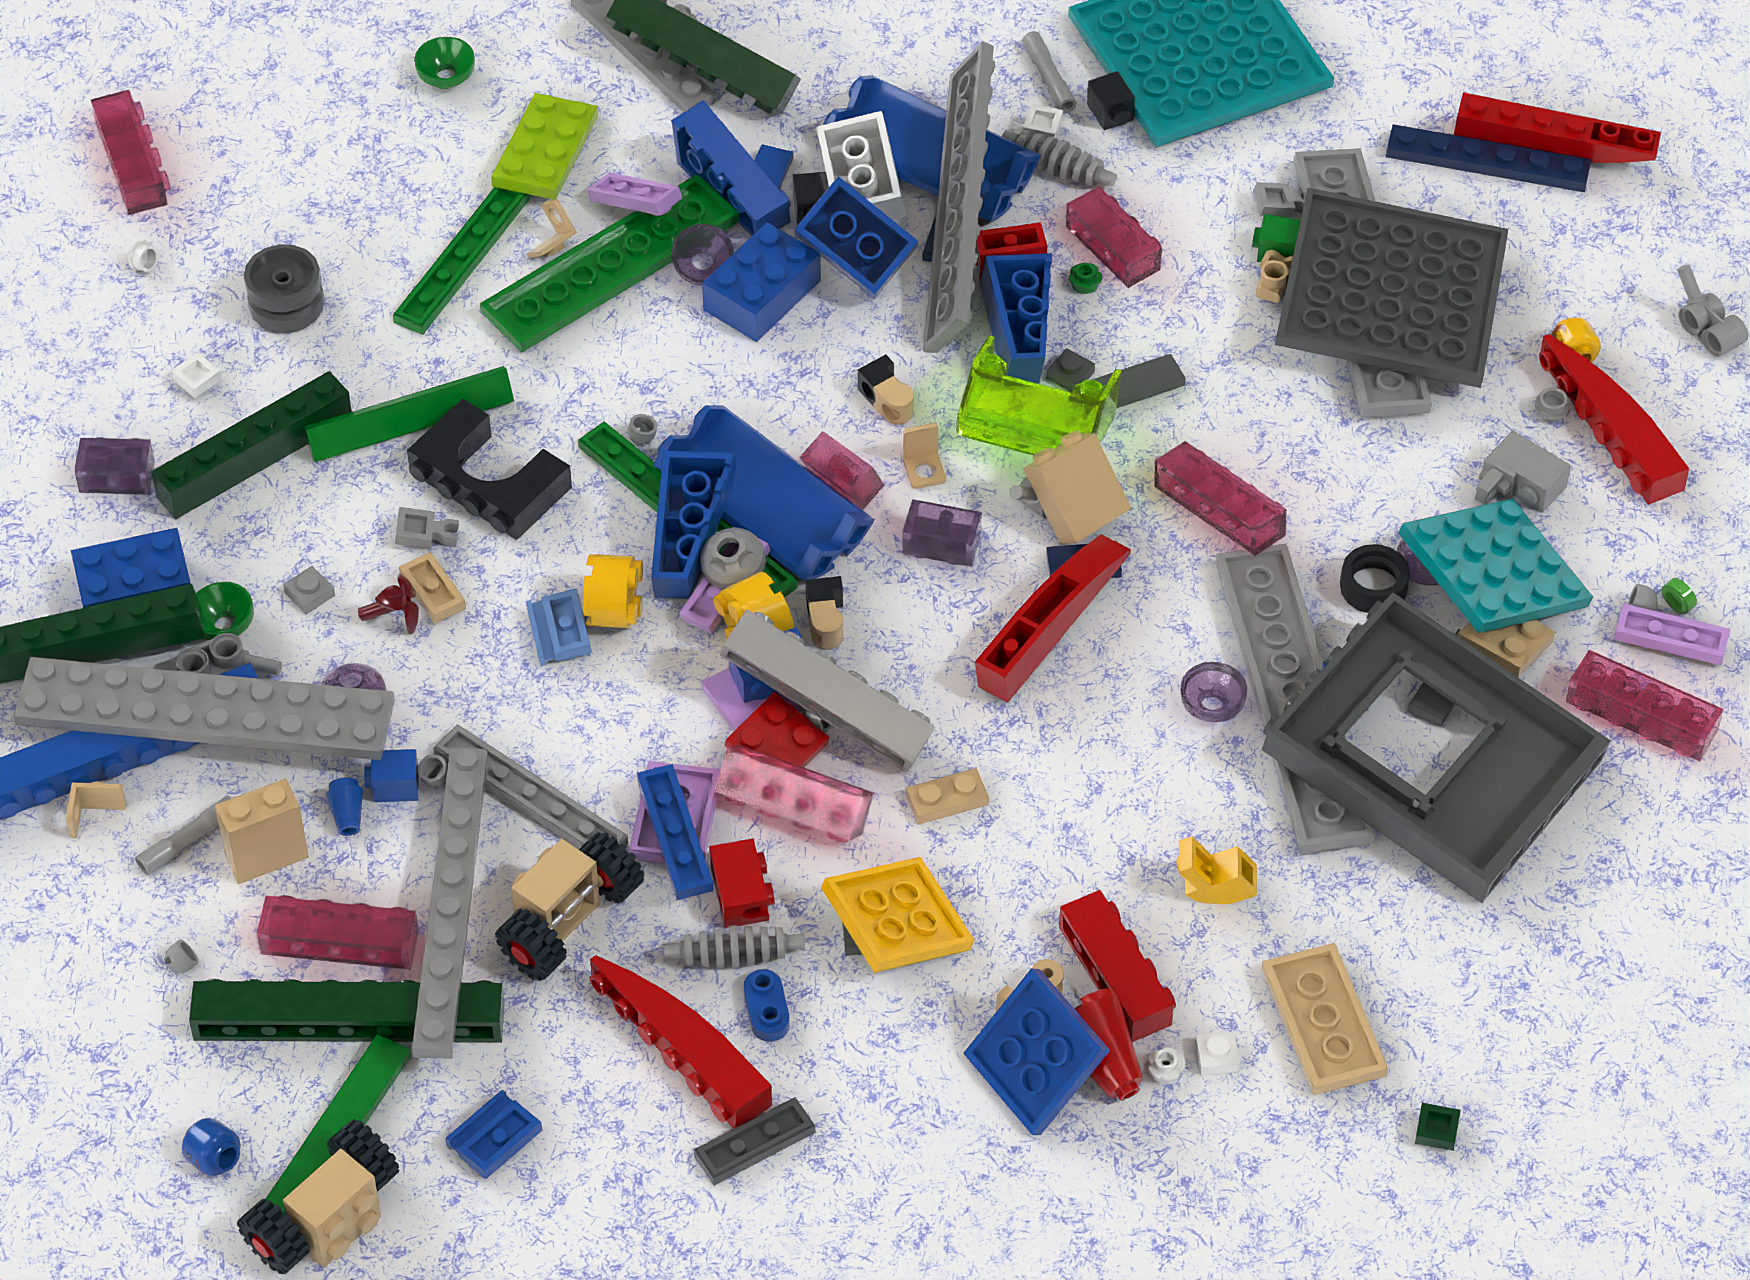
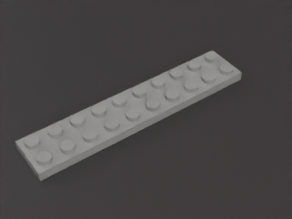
M984 41L953 71L949 80L923 351L927 353H938L945 345H949L962 329L968 327L972 319L970 299L975 289V282L972 281L978 258L977 253H975V245L980 233V225L977 223L978 213L983 203L980 191L985 178L983 158L988 148L985 137L990 123L988 104L993 94V88L990 87L991 76L995 69V61L993 60L994 45Z
M1361 148L1295 152L1293 162L1304 200L1307 188H1313L1375 201ZM1347 360L1362 417L1430 413L1432 402L1424 376Z
M1287 543L1216 554L1217 569L1264 728L1274 715L1280 717L1285 712L1284 707L1287 701L1296 691L1301 694L1306 689L1305 683L1315 669L1323 670V661ZM1335 745L1334 751L1338 753L1340 747ZM1273 758L1301 854L1374 843L1375 832L1373 827Z
M30 657L15 709L14 720L16 725L382 760L395 699L394 692Z

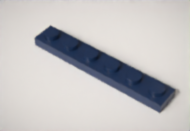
M1395 124L1392 125L1386 151V157L1584 193L1591 165V159Z

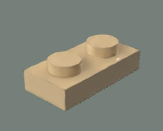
M431 552L399 566L400 573L410 581L416 593V599L434 624L466 609L465 599Z
M977 768L906 787V797L918 825L989 805V796Z

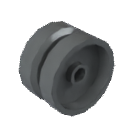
M278 244L259 251L246 264L244 282L248 293L249 310L253 320L262 328L284 333L302 330L314 323L323 312L324 293L321 285L320 268L316 257L307 249L296 245Z

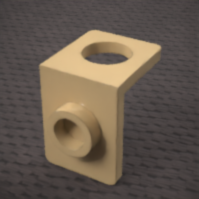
M558 199L545 201L541 204L557 234L528 252V258L539 257L547 254V256L554 255L565 248L564 241L577 233ZM553 210L560 216L562 223L555 217Z
M937 423L905 428L903 430V462L913 489L944 484L946 482V475L938 454ZM921 465H930L936 472L929 478H922L915 473V470Z
M99 781L92 783L72 782L66 813L70 837L77 838L82 809L125 810L127 803L123 786L121 784H106Z

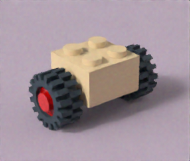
M600 832L594 834L579 850L562 838L552 848L545 849L539 856L537 863L528 872L521 873L514 880L511 887L514 914L495 933V937L498 938L496 940L498 946L503 947L501 949L502 953L510 957L508 961L512 965H518L520 972L524 973L526 971L529 978L533 979L535 977L537 981L545 980L567 958V950L562 947L564 945L563 941L600 905L599 896L604 894L607 901L611 902L613 900L614 903L619 904L643 883L645 874L644 871L640 870L642 868L640 862L634 860L636 856L633 852L628 853L625 844H618L617 838L614 836L609 838L608 833L604 832L602 834Z
M350 1120L327 1142V1147L330 1148L328 1151L332 1157L283 1199L285 1214L282 1213V1209L277 1204L274 1206L272 1201L261 1199L237 1220V1226L240 1228L238 1231L245 1237L243 1240L253 1248L251 1251L255 1255L258 1254L261 1257V1261L265 1265L268 1263L271 1270L277 1271L281 1275L289 1272L306 1255L313 1258L323 1268L333 1259H340L348 1251L350 1244L362 1233H369L377 1225L381 1217L377 1192L400 1171L398 1170L399 1164L395 1161V1155L388 1151L390 1149L386 1143L383 1144L380 1140L381 1137L377 1133L373 1134L372 1129L368 1125L364 1126L360 1120Z

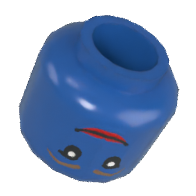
M204 1118L188 1128L183 1138L181 1149L183 1157L188 1163L204 1174L217 1176L228 1172L237 1164L240 1157L241 1144L240 1138L232 1129L219 1120Z

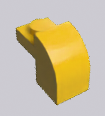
M1193 836L1179 840V857H1177L1176 865L1180 875L1185 878V895L1189 898L1207 904H1232L1257 896V864L1238 846L1211 855Z

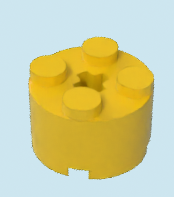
M589 554L586 566H593L592 576H584L583 614L584 616H589L585 625L612 628H631L632 625H636L637 617L642 615V596H638L636 593L638 582H642L643 561L635 560L634 556Z
M758 572L721 590L718 595L713 597V603L717 612L724 617L728 626L724 630L726 639L746 609L752 613L760 612L765 614L773 621V626L781 631L794 628L791 612L781 591L776 594L773 593L768 585L774 583V581L766 573Z

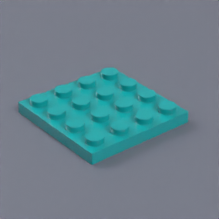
M1513 498L1405 522L1398 532L1478 634L1589 607L1593 599V595Z

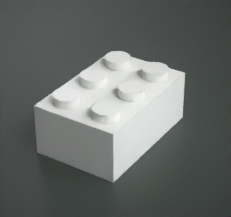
M882 111L817 126L816 129L829 187L839 176L892 220L907 217Z

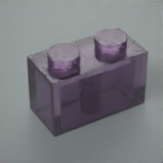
M80 438L74 469L79 493L150 495L152 484L151 471L154 470L155 465L151 439Z
M912 499L902 531V554L911 555L919 559L927 558L947 562L951 565L972 567L982 533V512Z

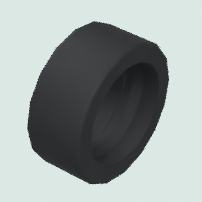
M1371 544L1352 550L1344 559L1340 576L1341 594L1349 605L1366 613H1369L1377 601L1383 603L1392 592L1405 600L1410 579L1408 562L1402 554L1388 546ZM1377 568L1391 574L1395 578L1396 583L1384 590H1372L1357 583L1354 579V574L1363 569Z

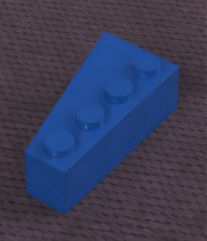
M704 100L671 120L677 164L690 177L698 174L738 211V223L751 236L766 222L778 229L791 222L789 212L791 203L786 193L776 187Z
M1052 253L985 256L980 288L1005 387L1039 385L1046 356Z
M663 451L651 573L655 598L689 599L693 594L702 570L700 563L702 547L716 533L738 474L735 453Z

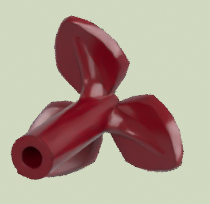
M400 573L397 576L400 587L397 585L386 587L375 597L376 602L358 608V616L362 621H366L401 610L405 613L407 631L411 635L415 632L418 624L419 607L411 601V598L416 596L412 584Z

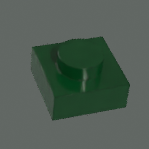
M1422 1103L1415 1144L1454 1151L1461 1110Z

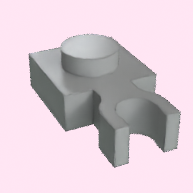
M1256 183L1253 194L1260 216L1267 214L1292 218L1294 211L1299 213L1303 211L1305 200L1303 199L1302 189L1290 191L1289 184Z
M399 507L395 544L430 549L432 540L444 546L456 547L458 535H450L446 531L457 532L459 520L445 519L443 521H434L435 512Z

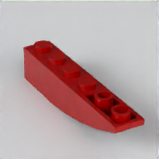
M1463 92L1454 135L1591 159V163H1626L1656 161L1661 132Z
M1550 334L1543 336L1539 353V362L1542 368L1547 372L1549 371L1557 382L1558 388L1566 393L1575 406L1579 418L1587 422L1593 430L1597 442L1603 444L1611 454L1614 465L1618 469H1622L1628 477L1632 489L1637 494H1640L1648 505L1685 491L1690 468L1644 409L1611 377L1580 353Z
M1100 534L1060 566L1017 610L977 658L975 668L978 687L1008 703L1129 557L1131 549Z
M597 955L590 959L591 976L589 979L596 992L601 996L606 994L619 1016L625 1021L629 1019L637 1027L642 1040L649 1046L654 1045L661 1052L665 1064L672 1071L678 1070L685 1077L686 1083L694 1095L697 1097L702 1095L707 1100L713 1114L720 1122L724 1123L727 1121L735 1129L756 1118L772 1106V1085L721 1032L695 1010L666 990L626 968Z

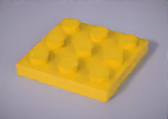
M921 857L827 877L822 884V891L874 973L969 951L975 941Z

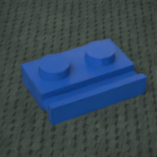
M501 1090L449 1134L445 1141L446 1146L450 1150L456 1151L459 1158L486 1180L543 1129L540 1120L516 1100L512 1101L506 1092Z

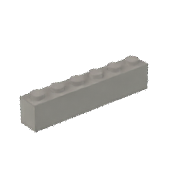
M746 609L723 644L720 656L908 773L935 729V726L930 724V719L917 710L909 711L898 704L899 700L885 690H880L879 692L872 688L861 674L852 670L847 672L836 665L835 659L823 651H817L816 653L804 645V640L797 634L790 631L784 633L773 626V621L765 614L760 612L752 613Z

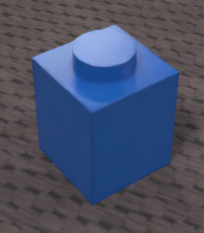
M416 749L384 750L382 760L371 759V765L364 766L365 788H372L374 802L419 801V774Z

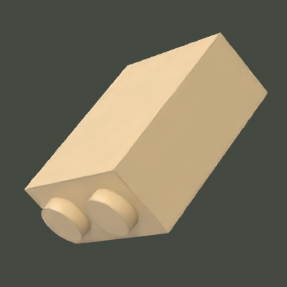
M1074 431L1063 436L1060 439L1061 445L1053 450L1052 448H1047L1036 453L1032 457L1034 462L1023 468L1060 543H1078L1131 509L1129 501L1096 434H1080L1079 431Z
M286 778L215 805L225 857L238 884L309 858L300 806Z

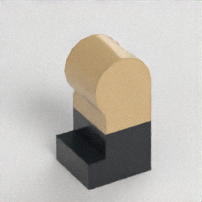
M887 354L858 369L859 392L887 421L893 424H904L912 419L914 408L913 390L907 384L900 383L894 376V362Z
M841 576L805 580L806 605L813 643L821 649L830 650L836 648L843 641V616L836 609L843 607Z

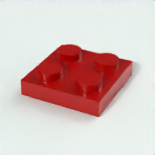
M773 692L725 739L724 746L780 792L828 745L830 737L778 694Z

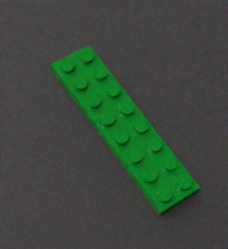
M696 174L678 185L682 199L671 206L669 212L658 216L641 211L632 212L480 303V311L522 353L739 222V212Z

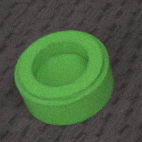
M1672 578L1662 587V596L1665 602L1677 613L1687 614L1697 605V598L1694 592L1682 580Z

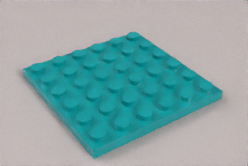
M1088 0L1068 7V17L1106 74L1118 71L1135 96L1134 116L1155 147L1329 89L1334 84L1333 75L1280 0Z

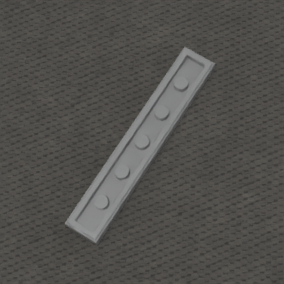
M458 724L433 747L434 754L444 758L447 764L450 748L487 749L488 765L485 789L559 838L564 839L578 850L597 832L601 834L603 832L608 833L609 838L614 836L617 838L618 844L623 843L627 845L629 843L627 834Z

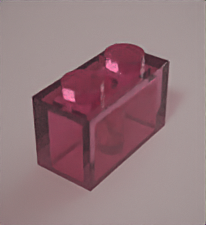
M823 431L799 457L807 469L862 510L866 508L885 486L871 465Z

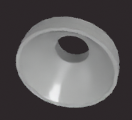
M727 528L718 531L705 542L700 554L701 569L704 577L710 584L723 590L758 572H763L766 564V553L762 543L752 532L743 528ZM734 542L739 545L738 552L732 557H724L719 554L720 548L725 543Z

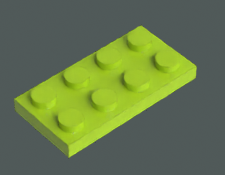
M534 93L491 176L492 187L552 200L557 199L598 117V106Z

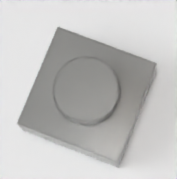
M313 566L283 584L285 594L306 615L335 596L334 586Z

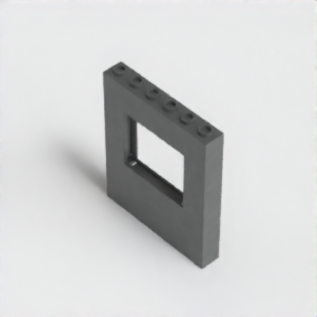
M1392 592L1383 603L1377 601L1366 617L1368 620L1363 626L1357 623L1347 636V643L1343 648L1336 646L1326 660L1325 664L1327 665L1322 671L1318 668L1313 671L1305 683L1306 689L1301 694L1296 691L1289 698L1284 707L1285 712L1280 717L1274 715L1268 721L1263 730L1266 738L1262 751L1477 901L1483 903L1601 763L1611 740ZM1403 669L1486 725L1426 795L1343 738ZM1335 745L1340 747L1338 753L1334 751ZM1414 799L1420 803L1417 808L1413 806Z

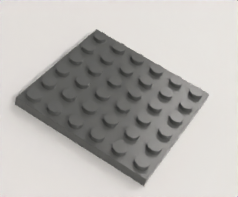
M1307 188L1275 345L1481 388L1509 229Z

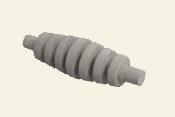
M1005 130L1002 134V137L1040 154L1041 157L1037 168L1043 171L1047 169L1050 175L1056 177L1060 172V178L1069 180L1072 177V180L1078 183H1082L1085 180V184L1095 186L1101 182L1112 187L1116 182L1117 174L1105 170L1102 160L1098 158L1093 160L1091 154L1087 152L1082 153L1081 149L1075 145L1070 147L1068 141L1060 140L1058 142V139L1049 136L1045 138V135L1039 133L1033 136V132L1023 130L1020 134Z
M737 925L729 926L730 939L723 940L722 928L714 929V940L707 941V932L701 931L699 932V942H692L691 934L684 935V941H680V943L663 944L664 959L681 958L685 960L686 966H694L693 957H700L701 966L709 967L708 956H716V966L724 967V955L731 954L732 968L740 967L739 954L746 953L748 966L755 964L754 953L761 952L763 963L770 961V951L777 952L778 960L785 958V952H788V950L805 949V935H787V933H783V928L775 927V936H768V927L760 926V937H753L752 926H744L745 938L738 939Z

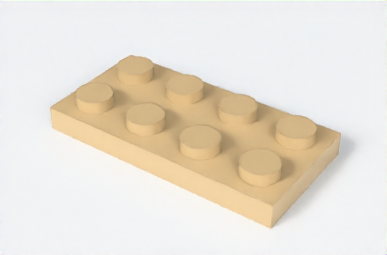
M1335 943L1262 961V972L1313 1095L1387 1076V1064Z

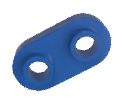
M758 969L751 972L744 981V998L752 1031L757 1038L763 1041H778L788 1033L790 1028L789 1011L782 981L775 972L768 969ZM759 984H768L767 987H763V988H762V987H758L757 985H759ZM769 1015L776 1016V1018L771 1020L764 1017Z

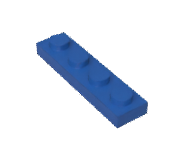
M673 764L637 772V782L676 899L681 900L712 892L713 881Z

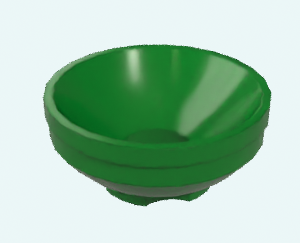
M444 36L431 39L422 44L415 53L414 62L417 74L425 83L441 89H449L465 82L472 75L475 66V56L473 49L465 41L455 37ZM442 70H452L455 72V75L450 78H440L437 76Z
M216 582L203 587L196 593L204 620L206 638L203 639L210 640L223 633H232L239 636L251 624L254 616L253 601L249 592L239 584ZM227 616L235 619L229 628L219 629L215 627L216 621L222 617Z

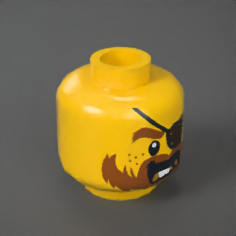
M1580 317L1563 319L1555 326L1551 333L1553 337L1580 353L1590 362L1597 358L1601 350L1600 339L1586 319Z

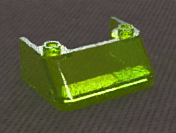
M988 335L971 365L957 414L955 428L958 434L965 438L1033 456L1047 448H1052L1053 450L1061 445L1060 439L1063 436L1074 431H1079L1080 434L1095 433L1101 443L1115 418L1122 370L1115 368L1106 385H1102L1095 380H1085L1075 385L1071 392L1007 376L1006 362L998 355L993 354L995 337Z

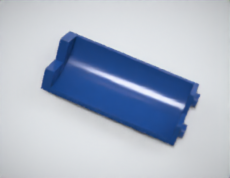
M876 76L858 77L850 87V100L847 108L833 109L825 118L823 125L882 111L898 178L938 197L947 110ZM986 130L985 141L988 143V148L983 158L985 178L980 191L983 203L978 216L993 222L1012 207V202L1010 201L1016 192L1022 194L1037 167L1041 155Z
M705 405L695 415L694 425L688 435H669L661 443L658 449V456L653 464L660 471L662 470L663 451L735 453L738 474L721 518L734 528L748 530L756 535L757 538L767 542L770 547L768 554L804 581L816 579L834 569L835 564L832 562L841 553L848 556L861 542L875 521L874 518L724 405Z

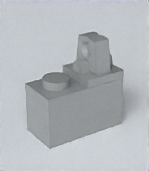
M1512 430L1484 459L1483 469L1478 478L1481 481L1476 486L1477 493L1474 499L1486 505L1499 494L1508 499L1514 495L1524 504L1532 506L1543 513L1567 488L1571 465Z

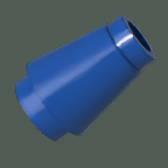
M344 777L335 779L329 783L326 797L338 828V833L342 836L355 835L361 830L363 789L354 778Z

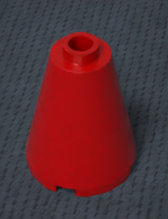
M1112 988L1100 989L1080 998L1083 1004L1074 1009L1110 1049L1109 1053L1091 1073L1090 1077L1109 1098L1118 1097L1120 1101H1124L1140 1091L1138 1085L1143 1081V1076L1119 996L1116 995Z

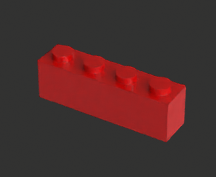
M1097 890L1060 906L1059 929L1097 989L1112 988L1116 995L1119 996L1132 1043L1172 1026L1173 1010L1176 1008L1175 998L1168 987L1163 988L1160 984L1153 962L1149 958L1144 959L1139 951V944L1131 929L1126 930L1123 926L1116 904L1113 901L1108 902L1102 891Z

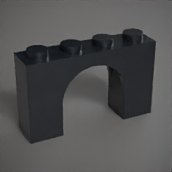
M462 398L407 449L409 471L416 480L426 482L437 489L444 498L453 499L464 506L471 515L479 516L486 520L499 533H506L518 540L572 488L570 465L542 449L520 471L509 478L485 481L470 476L462 469L463 465L492 435L489 414Z

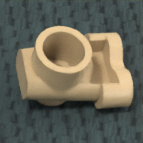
M1275 250L1265 252L1260 263V280L1256 289V296L1258 298L1273 303L1279 302L1287 288L1293 256L1284 257Z

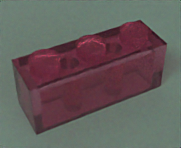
M1100 186L1067 203L1066 227L1127 288L1160 271L1162 256L1160 242L1154 236H1150L1140 226L1138 220L1134 216H1129L1119 206L1118 201L1113 196L1108 195Z

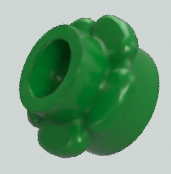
M1084 262L1076 264L1070 269L1069 282L1078 293L1090 294L1096 291L1102 281V273L1098 272V267L1094 264Z

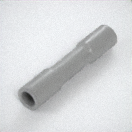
M1036 31L1027 33L1023 37L1022 43L1033 64L1037 66L1053 102L1057 109L1063 110V113L1071 112L1076 107V100L1055 67L1040 33Z
M228 795L201 812L196 819L136 856V863L142 872L149 876L174 859L179 852L207 833L218 829L219 824L215 805L232 798Z

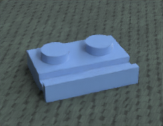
M576 588L541 597L542 601L531 603V600L525 601L541 666L546 665V661L556 659L559 662L592 653Z

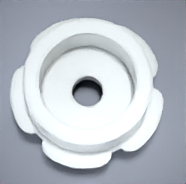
M137 241L128 250V264L136 273L141 271L150 272L158 263V250L149 241Z
M1164 1047L1159 1051L1154 1050L1147 1058L1149 1064L1148 1072L1160 1084L1174 1083L1185 1069L1184 1058L1178 1055L1177 1050L1170 1047ZM1168 1062L1169 1065H1163L1162 1063Z

